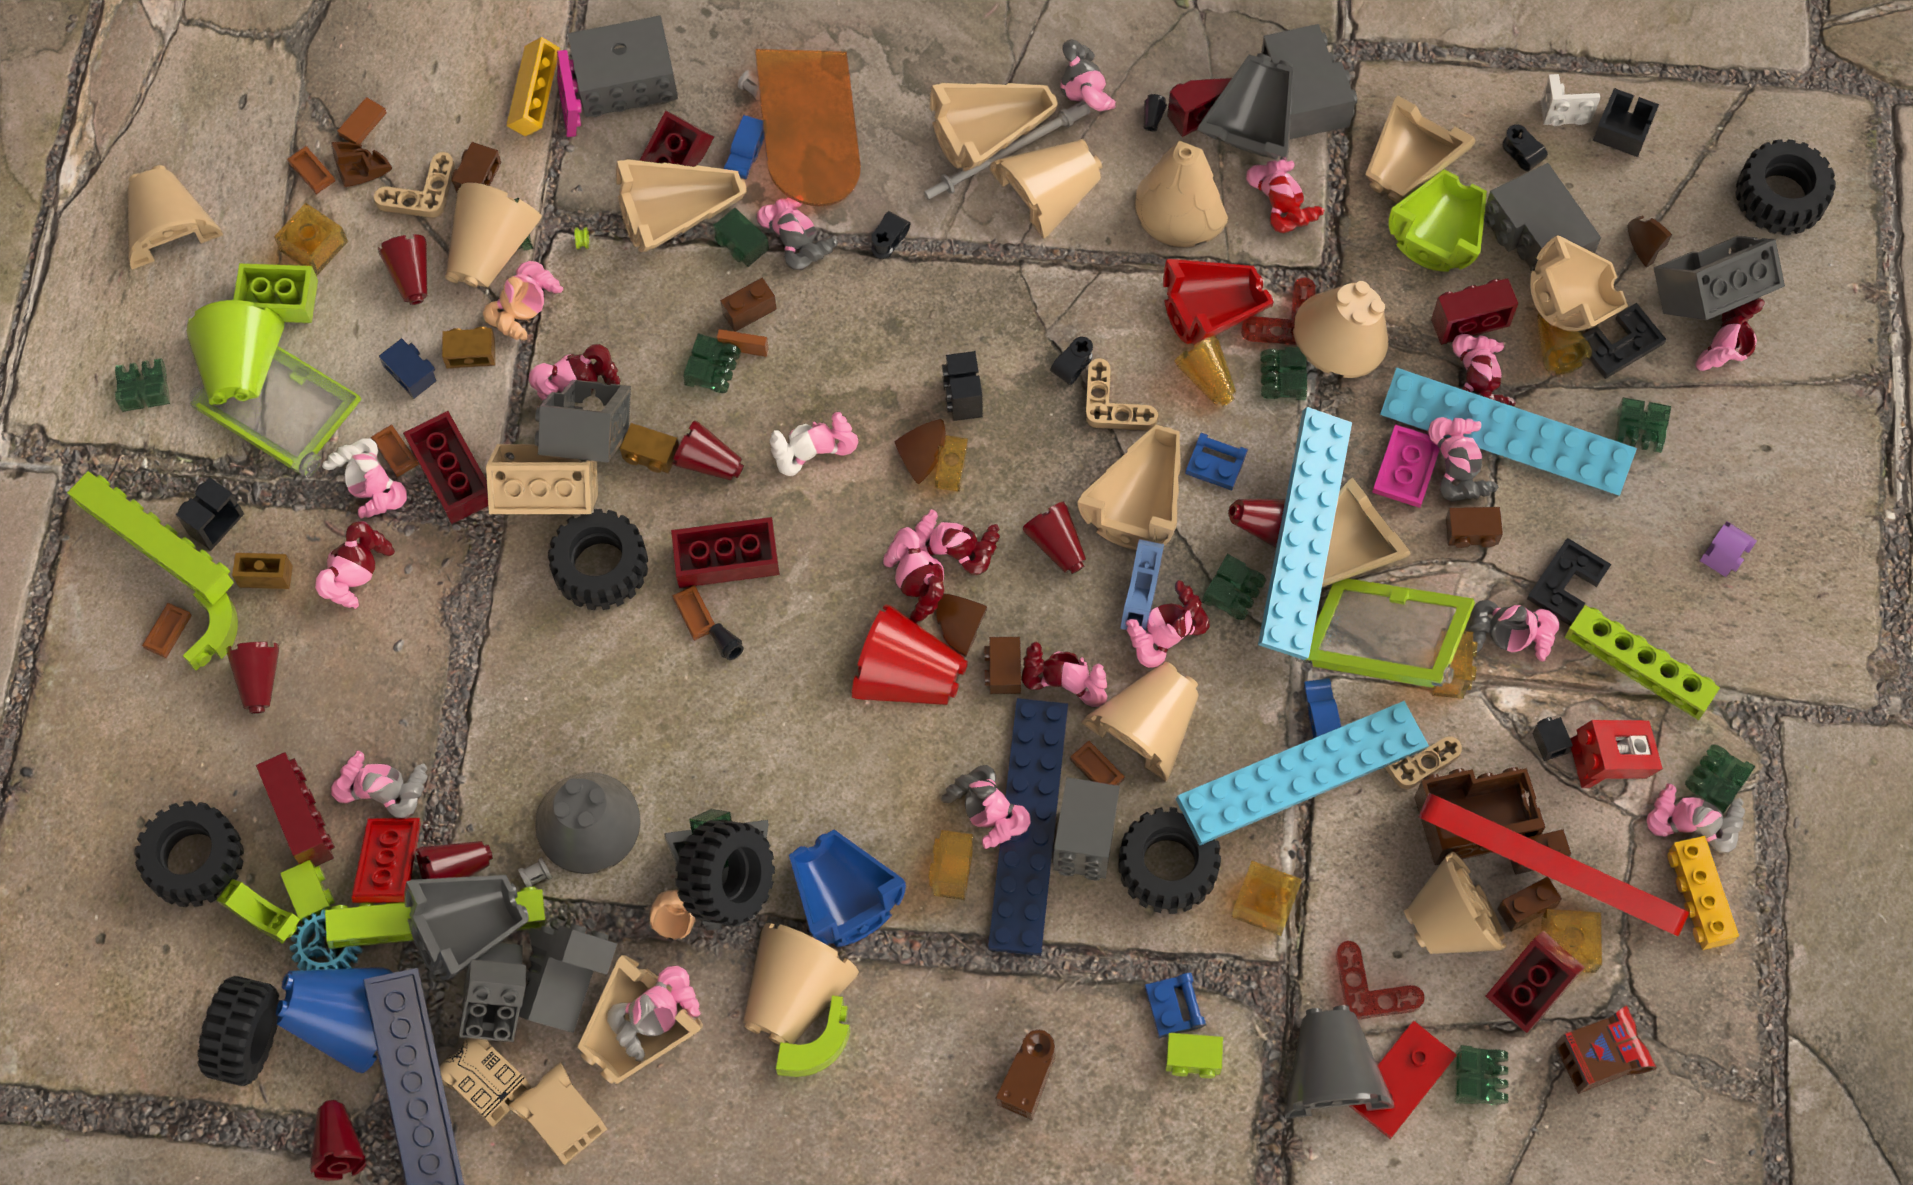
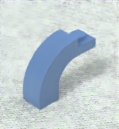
M1139 539L1120 629L1127 630L1126 621L1135 619L1138 621L1139 626H1142L1145 631L1147 630L1164 544Z

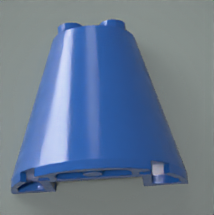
M835 829L827 834L820 835L816 839L814 846L810 848L801 846L789 854L810 932L815 939L826 945L834 943L836 947H840L867 937L892 916L890 910L895 904L900 905L904 897L906 883L903 878Z
M384 967L288 971L282 981V989L286 991L285 999L280 1000L276 1008V1016H278L277 1025L355 1072L362 1074L377 1059V1056L374 1055L377 1047L363 980L393 972Z

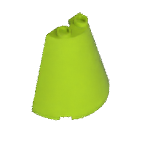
M1443 169L1392 208L1389 215L1390 234H1394L1398 241L1396 245L1403 254L1425 268L1442 272H1449L1453 268L1464 269L1471 265L1481 252L1487 191L1474 184L1465 186L1459 182V176Z
M225 300L213 302L197 309L195 316L188 319L187 337L210 405L227 403V399L235 397L239 401L259 398L285 327V322L277 313L267 307L263 309L253 307V302Z

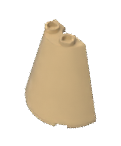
M1397 95L1365 174L1371 181L1369 186L1378 193L1384 191L1393 202L1398 204L1470 150L1475 144V139L1455 126L1450 132L1421 115L1415 104Z
M1083 139L997 159L990 164V171L1000 184L1005 186L1010 183L1030 208V222L1043 239L1059 225L1101 179L1099 170L1102 168L1099 158L1091 155Z
M158 165L153 167L152 170L133 174L129 177L128 254L131 269L155 261L150 248L195 232L200 243L223 236L219 226L171 171L166 170L165 166Z
M479 183L462 184L457 192L445 279L452 283L464 281V283L471 287H477L478 285L488 287L534 229L542 215L524 201L519 199L516 202L513 198L507 197V192Z
M1555 236L1547 242L1536 257L1538 261L1535 271L1531 273V294L1538 312L1551 325L1567 331H1581L1589 329L1629 307L1623 291H1616L1614 288V281L1617 279V275L1612 262L1561 236Z
M1353 478L1348 480L1339 491L1322 587L1396 562L1411 555L1406 545L1395 532H1392Z
M1164 662L1163 665L1154 668L1087 715L1082 724L1102 738L1108 732L1146 758L1145 768L1164 781H1167L1199 697L1196 690L1198 683L1189 676H1182L1171 663Z
M766 923L761 930L743 1023L746 1024L745 1028L753 1033L759 1034L760 1031L769 1033V1039L780 1045V1042L794 1044L829 1007L832 995L839 996L857 977L859 971L848 959L845 958L842 962L839 959L838 952L821 941L784 925H779L778 929L773 928V923Z
M621 955L577 1047L583 1052L581 1057L590 1065L597 1063L603 1069L601 1072L602 1077L611 1084L614 1082L616 1084L620 1083L698 1033L703 1027L698 1017L694 1020L678 1003L676 1021L669 1031L659 1036L636 1034L645 1053L643 1061L639 1062L635 1060V1057H629L626 1053V1048L620 1046L616 1039V1033L607 1022L608 1011L613 1005L632 1003L636 998L656 985L658 976L649 969H638L639 963L624 955ZM670 986L666 987L670 992L672 991ZM626 1013L625 1019L630 1021L629 1014Z

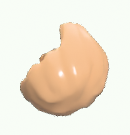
M677 889L660 893L650 909L649 923L651 928L666 939L672 938L676 940L678 938H685L691 932L696 919L684 908V902L680 901L677 894L679 890Z

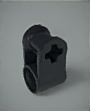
M1515 124L1508 128L1502 147L1517 162L1521 169L1529 172L1548 157L1544 145L1537 141L1524 126Z
M888 211L872 233L871 239L873 244L871 248L873 256L878 259L889 258L898 244L906 237L911 223Z
M1082 336L1074 339L1067 349L1056 358L1050 371L1067 384L1072 385L1092 360V341Z

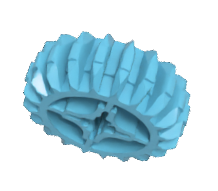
M323 909L320 916L312 913V919L309 921L307 918H303L304 926H297L296 929L299 934L291 936V940L295 943L290 946L291 952L295 953L292 956V960L299 962L297 965L299 970L351 968L349 965L351 961L354 963L359 961L354 954H359L363 951L360 946L345 947L338 956L339 948L329 949L330 953L324 948L325 939L323 936L327 939L324 928L326 927L325 910ZM316 932L315 939L308 944L309 939ZM326 956L329 962L318 963L309 958Z

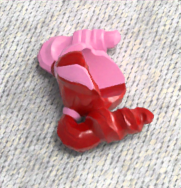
M1276 160L1268 161L1267 165L1252 166L1247 170L1246 181L1250 186L1263 191L1269 197L1272 206L1270 224L1276 232L1285 234L1296 227L1308 226L1310 222L1317 221L1319 216L1324 214L1325 210L1320 206L1300 209L1304 202V195L1298 183L1290 174H1287V172L1294 168L1292 160L1287 162L1283 160L1278 162ZM1282 213H1287L1285 217L1280 216Z

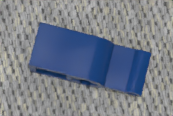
M743 115L724 169L738 171L740 178L747 179L752 163L756 161L767 134L766 121Z
M1330 678L1305 681L1304 690L1314 739L1340 728L1341 723L1337 704L1333 697Z

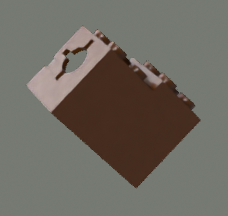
M1511 767L1505 769L1501 774H1481L1477 779L1473 769L1464 771L1463 768L1450 771L1448 775L1444 776L1432 774L1421 780L1414 796L1419 813L1428 794L1431 793L1525 837L1540 835L1545 829L1544 820L1540 808L1536 804L1537 798L1527 768L1518 769V767ZM1525 791H1526V793H1529V795H1530V796L1528 797L1529 806H1528V803H1527V800H1526ZM1421 819L1435 866L1440 865L1446 855L1451 852H1455L1462 860L1494 853Z

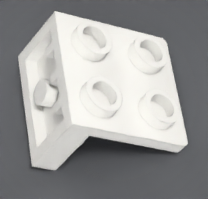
M1559 74L1549 75L1540 100L1544 125H1584L1591 123L1600 101V94L1564 95V84H1560Z

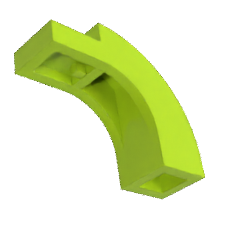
M196 592L193 594L199 605L210 616L209 627L206 633L182 655L195 671L208 664L214 653L223 659L227 654L226 648L228 646L232 647L238 631V617L235 606L226 592L214 605Z
M234 879L230 881L216 900L236 916L282 944L295 933L297 924L300 921L293 913L276 907L245 884Z
M832 995L827 1027L817 1040L804 1045L780 1042L776 1065L778 1075L788 1077L809 1076L829 1067L841 1055L850 1035V1026L841 1024V1022H846L848 1006H844L843 997Z

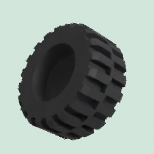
M1782 139L1773 140L1772 144L1766 142L1760 148L1755 149L1747 158L1736 183V199L1740 201L1738 204L1740 210L1746 212L1745 217L1750 222L1752 220L1756 222L1758 228L1762 229L1764 227L1773 234L1781 232L1782 235H1790L1792 231L1798 234L1804 232L1805 229L1815 226L1817 221H1820L1836 188V181L1833 179L1835 176L1833 168H1828L1830 163L1826 157L1822 158L1820 156V151L1816 148H1809L1807 143L1802 142L1799 144L1796 143V140L1788 139L1787 142H1783ZM1770 176L1788 177L1801 186L1805 196L1796 199L1782 197L1768 186L1765 178Z
M594 509V513L580 514L577 518L571 516L566 520V526H559L556 530L558 537L553 536L550 541L551 549L548 550V559L555 584L567 600L572 599L574 605L583 607L586 604L588 610H596V606H601L602 610L610 609L612 604L616 603L617 607L624 604L623 599L626 597L629 599L633 598L636 595L635 588L641 589L644 584L643 577L647 576L648 555L639 529L635 524H630L629 518L624 515H620L618 518L617 512L612 510L603 513L602 509ZM609 544L617 547L622 552V557L617 566L603 575H586L579 572L575 567L579 555L592 545Z
M184 801L183 806L174 803L169 805V810L165 812L162 809L155 813L157 818L153 821L149 819L144 825L147 828L145 833L140 832L137 838L140 846L135 847L134 855L138 858L135 864L137 870L141 873L140 877L158 897H161L167 903H176L179 907H188L189 903L194 907L203 906L204 900H208L210 903L217 900L216 895L223 892L232 879H238L239 875L236 873V870L242 869L244 861L240 856L244 854V848L240 843L241 837L221 811L215 807L210 808L208 804L199 802L196 806L193 801ZM196 834L206 835L211 839V853L207 861L199 869L188 874H174L169 871V854L181 839Z
M1170 807L1169 812H1163V808L1154 809V814L1150 815L1146 812L1140 816L1138 822L1133 821L1129 826L1128 833H1125L1119 852L1118 869L1119 873H1121L1123 886L1129 889L1128 894L1132 899L1136 897L1140 899L1139 904L1144 908L1151 905L1154 907L1153 911L1161 913L1162 909H1169V914H1177V910L1183 908L1185 912L1191 910L1193 904L1199 905L1205 900V896L1210 894L1214 888L1221 864L1219 841L1212 840L1199 846L1186 818L1182 813L1177 812L1178 808ZM1160 841L1178 842L1184 845L1193 855L1194 868L1188 876L1180 880L1168 881L1160 879L1153 875L1145 865L1144 856L1146 850L1151 845Z
M719 819L707 821L692 831L693 835H689L686 838L684 848H681L678 856H680V859L675 867V871H677L675 885L679 888L677 894L680 901L684 902V908L696 919L732 926L740 925L743 922L746 923L753 918V915L760 912L762 909L761 905L766 903L769 898V889L773 887L772 874H775V866L772 865L774 855L769 850L770 844L758 828H754L753 825ZM728 858V875L724 886H722V872Z
M240 976L227 978L223 984H220L217 993L212 998L211 1005L207 1009L205 1021H203L202 1033L199 1038L198 1066L205 1077L238 1086H245L256 1080L258 1073H261L263 1065L268 1059L270 1048H272L274 1042V1035L277 1031L278 1016H276V1008L280 1000L278 999L279 992L272 984Z

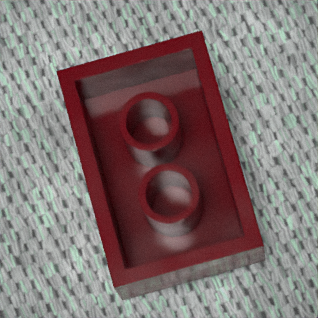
M1508 278L1503 280L1493 279L1484 285H1471L1458 292L1453 293L1449 291L1440 295L1437 299L1431 321L1440 344L1443 345L1453 342L1455 337L1460 334L1476 336L1510 327L1518 301Z
M1542 931L1529 943L1485 997L1522 1030L1528 1033L1537 1025L1585 967L1548 934Z

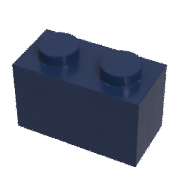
M401 338L381 353L379 358L388 373L415 399L437 381L433 373L435 368L428 359L423 361L419 357L420 352L412 343L407 344Z

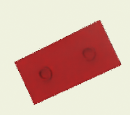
M367 818L351 896L353 903L405 902V885L407 881L411 880L421 827L420 818Z
M1413 1021L1378 1064L1393 1099L1394 1108L1367 1111L1366 1104L1348 1106L1391 1140L1456 1058L1457 1054Z

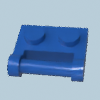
M1200 433L1185 474L1232 491L1248 449L1244 447L1239 449L1208 438L1207 434ZM1206 447L1235 457L1236 460L1233 463L1202 451Z
M1185 973L1174 978L1145 984V990L1159 1038L1167 1037L1169 1033H1183L1206 1026L1205 1018L1200 1014L1192 986L1194 982L1192 973ZM1181 986L1191 1020L1184 1022L1174 989Z

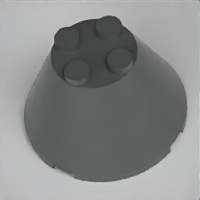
M595 772L575 774L554 785L542 799L535 821L537 839L545 855L557 866L574 873H597L599 870L609 866H615L632 850L640 831V811L631 791L619 780L609 775Z

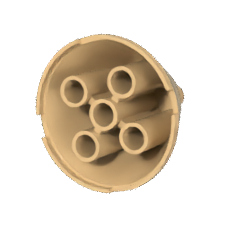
M1364 281L1350 283L1316 294L1308 298L1295 315L1293 333L1296 344L1304 357L1312 365L1325 373L1341 374L1343 378H1356L1367 375L1381 364L1388 350V333L1384 314L1385 304L1380 296Z
M1455 852L1446 855L1408 909L1404 910V914L1411 925L1414 924L1418 931L1415 933V937L1422 948L1426 947L1430 954L1500 951L1507 947L1506 943L1501 944V940L1505 938L1501 924L1480 884L1473 885L1468 875L1471 873L1470 869Z

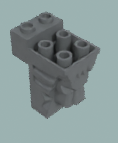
M572 923L570 928L559 925L558 930L546 926H541L540 930L530 928L528 933L533 954L529 956L531 967L527 971L528 984L525 987V996L522 1007H520L519 1017L574 1033L593 971L608 974L617 943L608 941L609 935L593 930L592 935L586 934L587 928Z
M498 943L477 960L471 959L470 965L464 969V996L459 1037L514 1042L520 1007H522L526 987V965H522L523 945Z

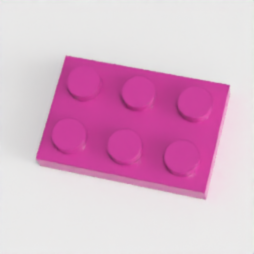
M567 50L557 51L556 78L567 137H574L577 133V127L581 126L579 114L581 113V102L576 97L578 86L577 80L573 79L572 75L574 73L573 59L568 58Z
M1395 425L1372 493L1421 508L1440 448L1430 440L1429 435Z

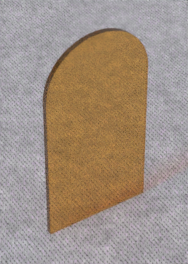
M756 49L755 57L766 159L772 181L786 196L805 205L828 206L844 200L855 189L861 171L847 52Z

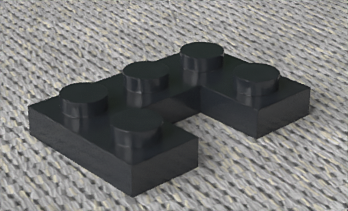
M1637 303L1616 315V321L1628 334L1624 338L1611 344L1599 327L1596 326L1579 336L1576 340L1577 345L1605 379L1664 345L1667 340Z
M1567 538L1528 595L1527 600L1544 610L1551 611L1558 619L1571 626L1583 609L1585 602L1564 589L1574 574L1597 587L1611 564Z

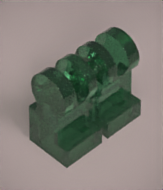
M698 333L683 374L684 385L690 387L696 385L709 388L717 393H726L730 386L727 381L732 380V370H735L737 366L735 360L739 359L741 350L733 344L718 342L716 338Z
M1285 347V350H1263L1260 353V361L1263 363L1260 366V371L1263 374L1261 376V384L1263 385L1261 387V396L1266 399L1287 397L1296 398V400H1306L1308 390L1307 358L1299 347Z
M162 358L154 359L153 368H151L148 360L142 361L141 373L144 377L142 380H140L141 374L136 362L129 364L128 372H126L124 365H117L115 367L117 380L115 400L122 412L145 408L144 401L148 408L170 404L167 373Z
M1623 397L1618 406L1615 441L1624 443L1625 436L1629 438V446L1635 447L1640 437L1639 429H1642L1644 434L1641 436V449L1648 450L1650 441L1654 443V452L1661 453L1666 439L1671 406L1649 402L1644 411L1645 401Z
M1227 553L1207 588L1202 603L1210 607L1213 605L1236 619L1245 620L1248 615L1246 608H1252L1254 604L1252 598L1258 597L1260 594L1258 588H1262L1267 580L1263 574L1250 569L1244 562Z
M1712 744L1706 751L1708 756L1701 758V766L1697 765L1694 768L1693 774L1695 776L1690 775L1685 781V785L1690 791L1706 799V802L1713 804L1724 814L1756 766L1748 761L1744 763L1729 754L1723 747Z
M1461 1045L1456 1050V1075H1459L1456 1078V1103H1486L1492 1105L1509 1103V1095L1507 1093L1495 1090L1509 1087L1508 1080L1496 1077L1509 1074V1068L1495 1063L1508 1061L1509 1053L1505 1050L1479 1049ZM1484 1074L1492 1075L1495 1078L1484 1079Z

